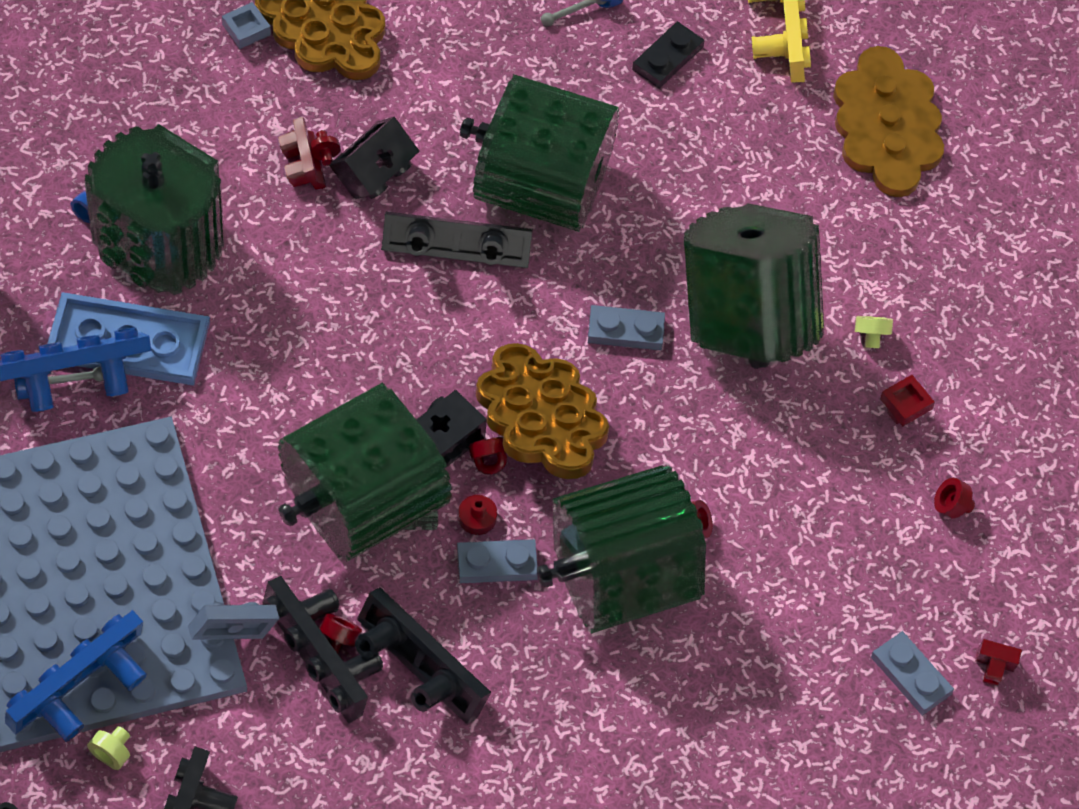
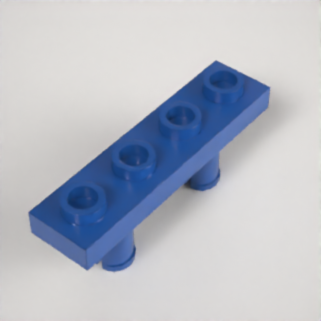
M126 328L114 331V338L100 340L99 335H91L76 339L77 345L62 347V343H50L39 346L38 353L24 355V350L2 353L0 381L20 377L25 379L31 411H45L54 408L48 374L51 371L96 362L101 364L106 395L117 396L126 394L129 390L123 359L129 355L152 351L149 335L143 332L137 333V328Z
M133 610L124 617L118 614L110 619L101 630L103 634L93 642L87 639L80 643L71 652L70 656L72 658L61 667L55 664L47 669L38 680L40 684L30 692L22 690L17 693L6 705L8 709L5 713V724L16 735L37 717L43 716L65 742L73 739L84 728V724L62 701V698L97 669L104 666L111 670L128 691L136 688L146 678V672L125 651V647L141 635L143 620Z

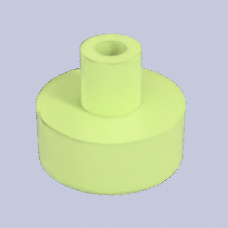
M856 316L855 332L866 333L865 347L880 348L881 335L892 334L893 319Z
M117 726L112 734L99 730L87 746L97 759L114 770H120L130 757L128 749L124 746L130 738V734L120 726Z

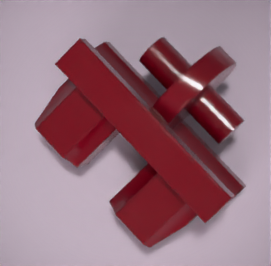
M303 116L293 119L295 130L278 137L280 148L286 159L300 155L301 158L284 166L286 177L293 187L311 183L315 190L326 188L322 164L329 166L333 161L332 158L340 153L339 140L336 137L327 136V132L324 130L318 131L315 136L313 131L307 130Z

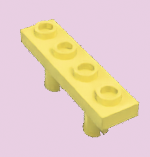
M748 0V3L775 0ZM780 0V3H784L786 31H783V34L771 36H752L753 59L785 56V59L789 58L791 82H805L804 68L811 67L809 46L802 47V40L808 39L807 19L799 18V12L805 11V0Z

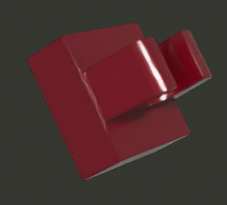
M913 375L885 389L880 397V400L887 407L888 415L896 424L900 423L902 427L931 411L935 403Z
M983 639L978 647L975 660L976 662L987 664L983 682L998 686L999 682L1002 681L1004 670L1014 672L1019 665L1022 649Z

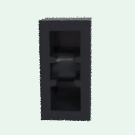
M394 116L377 121L332 161L329 166L353 198L359 199L369 196L370 199H373L388 188L386 182L393 175L395 177L400 176L412 166L410 160L420 151Z
M454 390L448 396H441L433 401L427 412L419 418L408 420L401 427L398 435L408 433L413 438L420 455L411 464L430 481L466 453L471 443L485 438L487 419L457 390Z

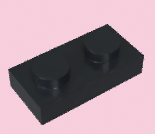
M677 21L633 62L632 70L660 89L704 47L705 40Z

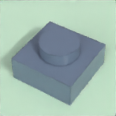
M253 2L222 15V25L239 49L271 35L270 25Z

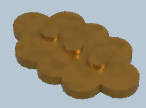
M255 0V6L268 24L273 25L275 41L282 47L294 49L298 65L305 70L325 72L335 68L341 75L352 80L370 78L378 71L380 67V49L377 43L385 35V17L378 8L367 4V0Z
M869 47L860 55L857 70L842 74L836 81L833 97L840 109L836 115L835 127L837 132L845 138L842 156L847 165L858 172L872 173L875 185L881 192L892 197H904L916 190L920 182L921 172L932 170L942 160L944 143L937 134L941 126L942 115L940 110L931 103L934 96L932 80L918 70L904 69L901 57L888 47Z
M519 343L506 344L499 347L494 352L492 358V370L483 373L478 378L476 398L483 407L488 409V427L493 432L504 436V451L509 457L519 462H542L549 473L559 478L578 479L586 476L592 469L594 450L601 448L606 443L609 433L608 420L603 414L596 411V394L588 387L580 384L579 370L566 360L557 358L542 360L535 349Z

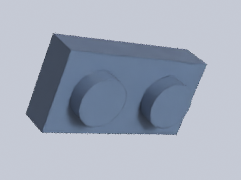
M591 305L587 343L662 351L665 312Z
M535 539L457 543L459 583L538 580Z
M215 602L204 605L190 622L188 628L192 640L263 639L279 620L276 605H259L256 602H248L242 605H223L222 603Z
M903 631L872 652L871 658L922 716L952 695L954 688Z

